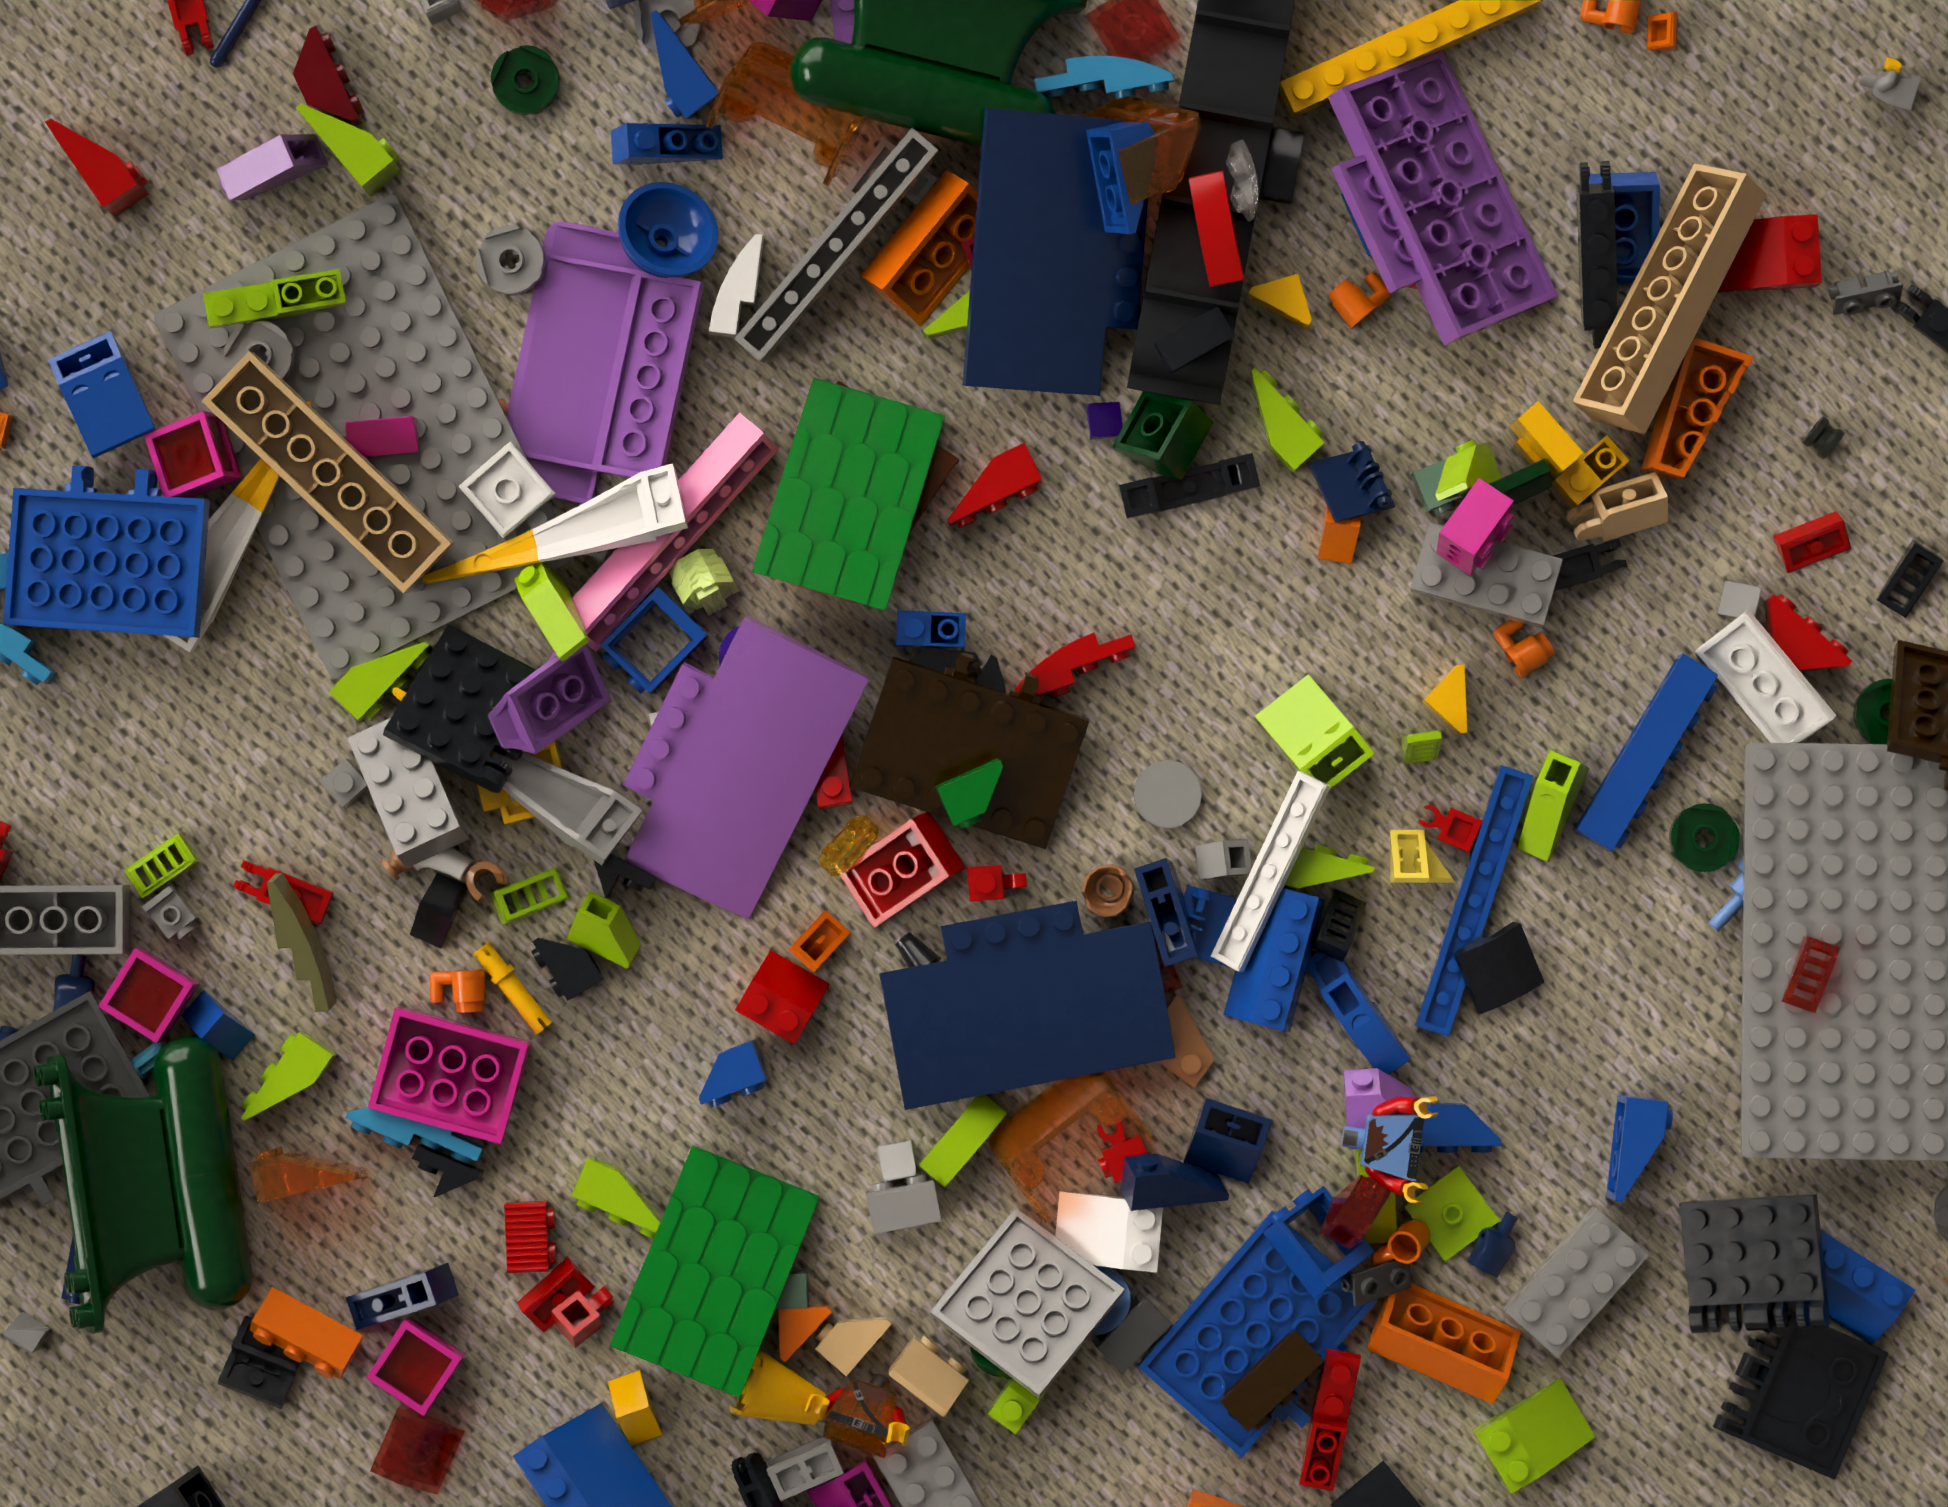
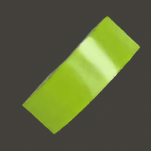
M987 1095L976 1096L955 1123L932 1147L919 1166L945 1188L1003 1120L1007 1112Z

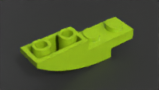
M340 269L273 279L267 283L203 293L209 329L280 319L346 303Z

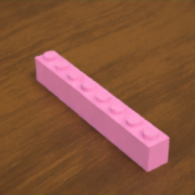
M741 413L726 426L724 431L678 480L688 528L656 537L657 541L617 548L572 598L589 638L587 645L595 652L779 450L759 428Z

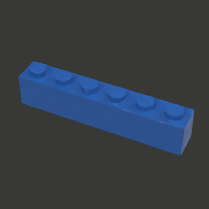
M1684 653L1677 656L1573 831L1607 851H1613L1615 847L1620 849L1630 834V831L1626 829L1632 818L1639 819L1648 804L1644 800L1650 788L1656 790L1663 780L1665 772L1662 771V768L1668 759L1673 761L1680 752L1683 743L1679 740L1684 731H1691L1698 722L1701 714L1696 711L1702 701L1709 702L1716 692L1718 684L1714 683L1718 676L1717 673Z

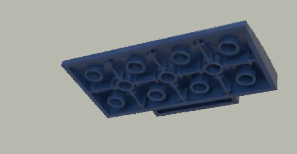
M985 108L963 386L1100 396L1106 327L1136 330L1138 327L1149 192L1145 194L1136 233L1120 234L1105 232L1086 130L1121 123L1123 120Z
M1077 900L941 926L946 961L879 973L904 1110L1176 1058L1151 922L1083 934Z

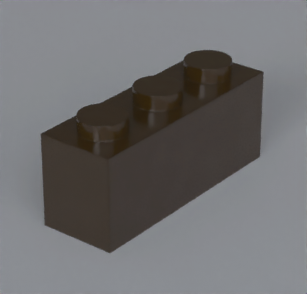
M1293 1328L1218 1399L1247 1432L1253 1427L1258 1431L1272 1418L1269 1414L1271 1410L1278 1404L1284 1407L1297 1395L1294 1389L1302 1381L1305 1380L1307 1383H1310L1322 1372L1323 1369L1320 1365L1324 1360Z

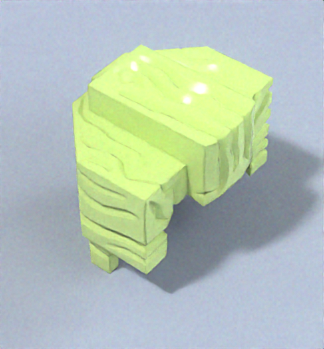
M697 549L678 559L669 571L673 580V588L688 614L704 607L708 616L712 615V613H717V610L720 611L728 606L725 599L739 591L723 559L717 556L714 549Z

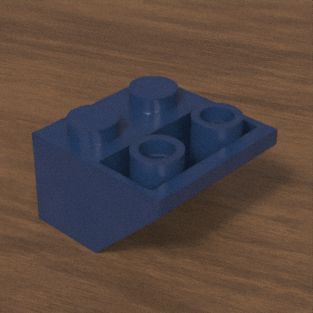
M1204 1097L1183 1162L1249 1184L1262 1153L1272 1120L1268 1117Z

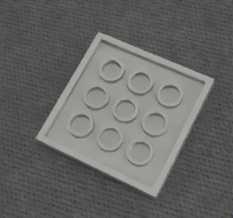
M1016 1207L930 1311V1316L1037 1398H1040L1123 1296L1125 1289Z

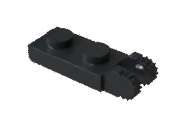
M1911 284L1907 289L1908 294L1927 309L1919 316L1909 305L1898 301L1894 306L1895 311L1914 324L1913 328L1948 354V308L1938 300H1933L1930 295L1916 285Z
M1616 539L1595 546L1590 544L1553 555L1563 559L1554 592L1602 578L1605 574L1627 568L1626 560H1615L1603 566H1600L1597 554L1613 552L1620 548V540Z
M754 1452L748 1454L746 1459L745 1457H739L732 1461L731 1470L746 1507H784L770 1477L767 1476L768 1465L763 1460L762 1455Z

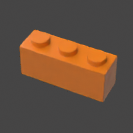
M273 1286L256 1312L250 1326V1331L254 1333L253 1337L259 1342L271 1346L273 1343L284 1349V1354L297 1362L305 1360L315 1366L314 1370L317 1373L330 1379L333 1376L338 1379L342 1378L363 1338V1335Z

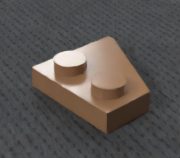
M1176 994L1167 1007L1176 1058L1157 1062L1195 1088L1214 1062V1058L1182 998Z

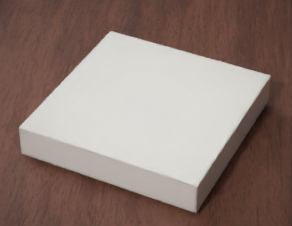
M511 441L458 486L504 539L556 495Z

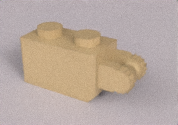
M1652 472L1597 489L1591 495V502L1572 508L1566 517L1569 524H1578L1574 529L1577 540L1584 541L1601 536L1603 542L1667 523L1668 496L1657 473Z

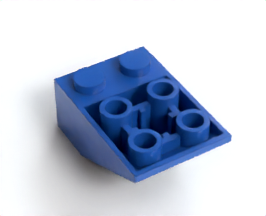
M111 331L48 359L59 388L92 458L156 430L127 359Z

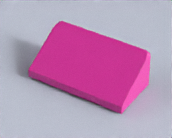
M413 416L345 422L347 441L364 457L419 452L417 418Z

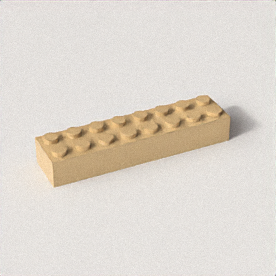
M1694 163L1572 401L1593 421L1642 434L1646 433L1767 195L1747 174Z
M248 351L201 401L401 592L408 593L455 544L256 353Z

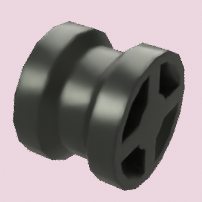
M1822 416L1805 436L1802 443L1807 447H1814L1818 452V456L1825 459L1843 438L1845 432L1840 428L1834 429L1829 424V419Z

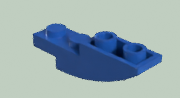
M1320 952L1311 957L1307 969L1321 989L1319 992L1373 1068H1378L1389 1075L1412 1060L1375 1002L1370 1000L1346 961L1340 962Z

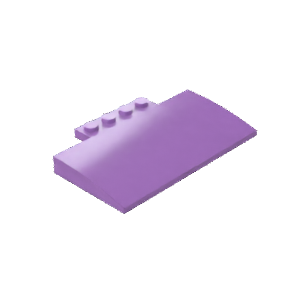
M1443 50L1346 85L1328 96L1329 102L1356 157L1342 162L1331 169L1389 294L1415 284L1444 346L1558 297Z
M748 615L742 620L715 677L684 662L623 783V786L653 800L624 861L686 892L750 919L870 677Z

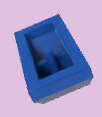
M205 990L200 993L181 1015L201 1040L211 1044L232 1061L256 1035Z

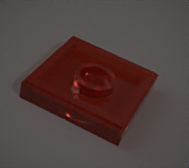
M1109 0L1086 14L1109 55L1113 57L1144 61L1180 39L1158 0Z

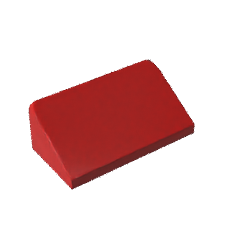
M1836 511L1773 536L1787 573L1851 549L1844 520Z
M567 1257L523 1296L517 1304L522 1313L544 1333L554 1324L551 1312L577 1290L585 1296L595 1286L573 1261Z

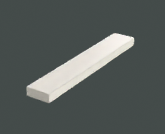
M1302 771L1297 772L1211 957L1238 972H1244L1331 786Z

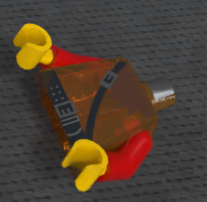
M873 1374L868 1383L857 1379L851 1380L846 1388H839L826 1397L820 1394L810 1395L804 1412L815 1413L818 1415L817 1418L819 1420H823L826 1415L823 1438L884 1459L887 1454L888 1444L891 1441L901 1442L902 1446H907L910 1427L907 1425L903 1409L896 1406L898 1395L888 1390L890 1381L884 1375Z

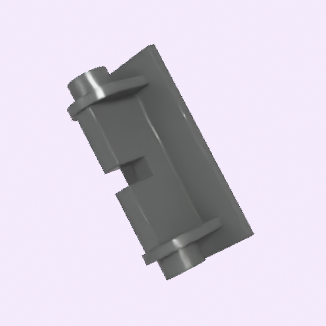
M1889 271L1864 276L1866 284L1864 288H1861L1858 277L1834 282V286L1828 287L1830 299H1835L1833 315L1841 313L1848 316L1855 315L1865 308L1874 306L1888 308L1897 301H1900L1903 282H1899L1896 272L1890 273Z
M1393 1259L1387 1263L1357 1273L1349 1272L1341 1279V1287L1345 1292L1349 1291L1353 1294V1306L1357 1307L1410 1288V1263L1404 1264Z

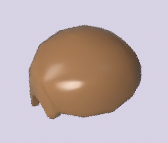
M1107 864L1097 866L1088 873L1082 888L1087 909L1102 918L1118 916L1128 909L1134 897V884L1127 871L1120 866ZM1100 883L1115 894V896H1105L1100 890Z

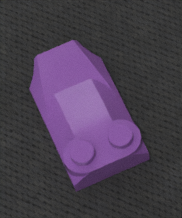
M585 644L564 662L553 651L547 663L504 694L499 703L488 714V718L500 745L504 749H519L537 754L611 700L589 649Z

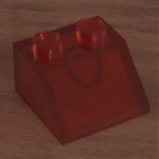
M402 1403L396 1410L370 1472L406 1487L438 1494L465 1431L428 1414L423 1416Z

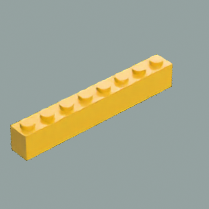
M1543 0L1456 1L1281 81L1279 93L1291 119H1294L1329 103L1328 96L1341 87L1452 47L1539 7Z

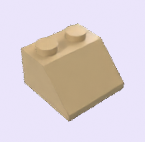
M914 1335L889 1368L888 1375L944 1417L969 1381V1377L964 1374L968 1368L952 1356L947 1361L937 1352L940 1347L924 1335L920 1340Z

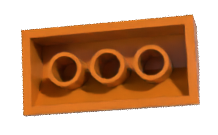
M948 170L943 173L860 275L878 293L919 326H922L969 268L961 242L974 237L978 192L968 182Z
M1411 1283L1410 1288L1386 1296L1373 1326L1367 1350L1494 1404L1509 1379L1521 1330Z

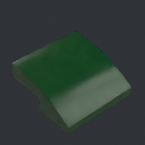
M1543 459L1489 485L1514 500L1513 505L1550 489L1552 485L1547 473L1551 470L1546 459Z

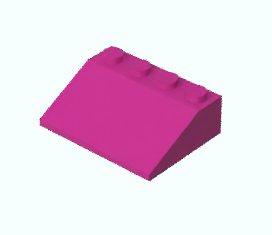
M396 1007L393 1012L368 1108L502 1144L524 1075L532 1042L406 1007Z

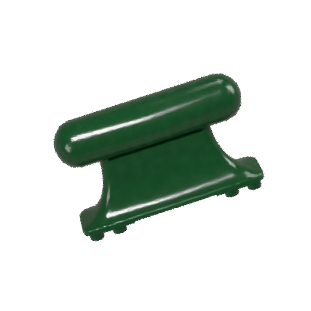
M854 0L855 16L851 43L825 37H815L804 42L795 51L790 63V81L796 94L802 100L812 105L907 129L913 128L919 132L982 147L985 108L1056 114L1052 103L1045 95L1033 89L1011 84L1012 77L1020 55L1036 30L1054 16L1079 14L1086 8L1088 0Z
M182 1036L170 1040L160 1048L154 1059L153 1073L157 1096L116 1097L91 1090L72 1076L62 1055L47 1057V1064L34 1066L37 1086L49 1085L51 1099L40 1100L39 1109L42 1121L54 1120L55 1130L59 1135L76 1253L74 1257L76 1271L64 1273V1282L67 1293L79 1294L81 1302L80 1306L69 1307L72 1328H85L88 1333L92 1334L101 1333L104 1330L106 1308L111 1298L120 1288L140 1274L174 1262L181 1261L184 1286L189 1298L198 1306L209 1310H224L235 1306L246 1297L252 1286V1268L222 1063L217 1049L199 1037Z

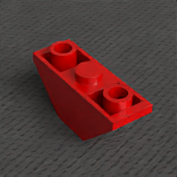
M1772 594L1764 601L1766 630L1799 671L1843 668L1851 664L1852 660L1846 656L1849 652L1847 648L1835 639H1832L1831 642L1820 633L1823 629L1813 619L1809 617L1803 619L1794 611L1796 605L1782 594L1779 597Z

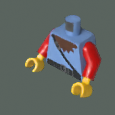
M1435 1096L1421 1099L1415 1097H1394L1375 1106L1372 1113L1366 1114L1364 1129L1344 1126L1341 1146L1361 1149L1360 1163L1365 1166L1366 1174L1383 1189L1404 1196L1410 1203L1423 1204L1424 1201L1418 1200L1415 1197V1191L1417 1188L1428 1190L1426 1184L1410 1181H1416L1424 1119L1438 1115V1113H1431L1427 1108L1428 1102L1438 1101V1098Z

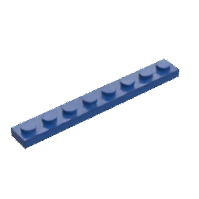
M1503 765L1499 766L1482 818L1483 822L1477 833L1415 1026L1448 1037L1450 1035L1466 986L1453 953L1482 936L1534 777L1533 775Z

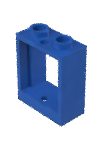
M657 587L600 646L606 650L602 657L615 670L622 666L631 675L627 681L640 694L646 690L652 695L709 636L672 599ZM658 605L692 640L650 682L615 646Z
M1324 1186L1315 1193H1312L1309 1189L1293 1200L1296 1206L1290 1211L1284 1206L1269 1218L1273 1224L1263 1232L1313 1298H1316L1375 1252ZM1307 1210L1312 1212L1345 1255L1343 1259L1324 1273H1322L1287 1227L1288 1224Z

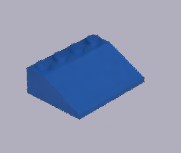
M602 1403L546 1433L513 1455L516 1464L545 1507H672Z

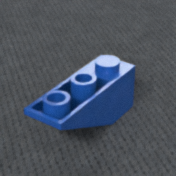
M626 123L611 130L613 164L642 165L723 159L721 125Z

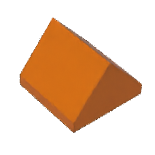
M1677 12L1648 16L1647 50L1677 51Z

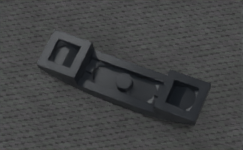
M1253 453L1220 460L1217 463L1188 469L1182 480L1163 475L1121 484L1119 488L1128 519L1260 487Z

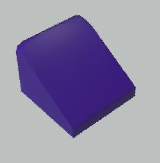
M1120 402L1086 404L1090 440L1118 437L1123 428Z

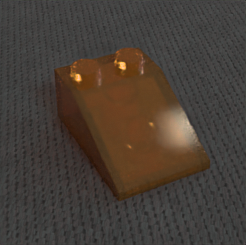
M282 1147L256 1153L257 1160L249 1162L258 1203L361 1179L368 1175L367 1168L295 1151L283 1153Z

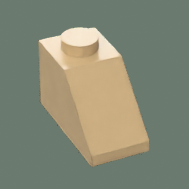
M888 1317L838 1320L834 1326L828 1322L815 1337L819 1341L815 1350L847 1376L890 1327L892 1321Z

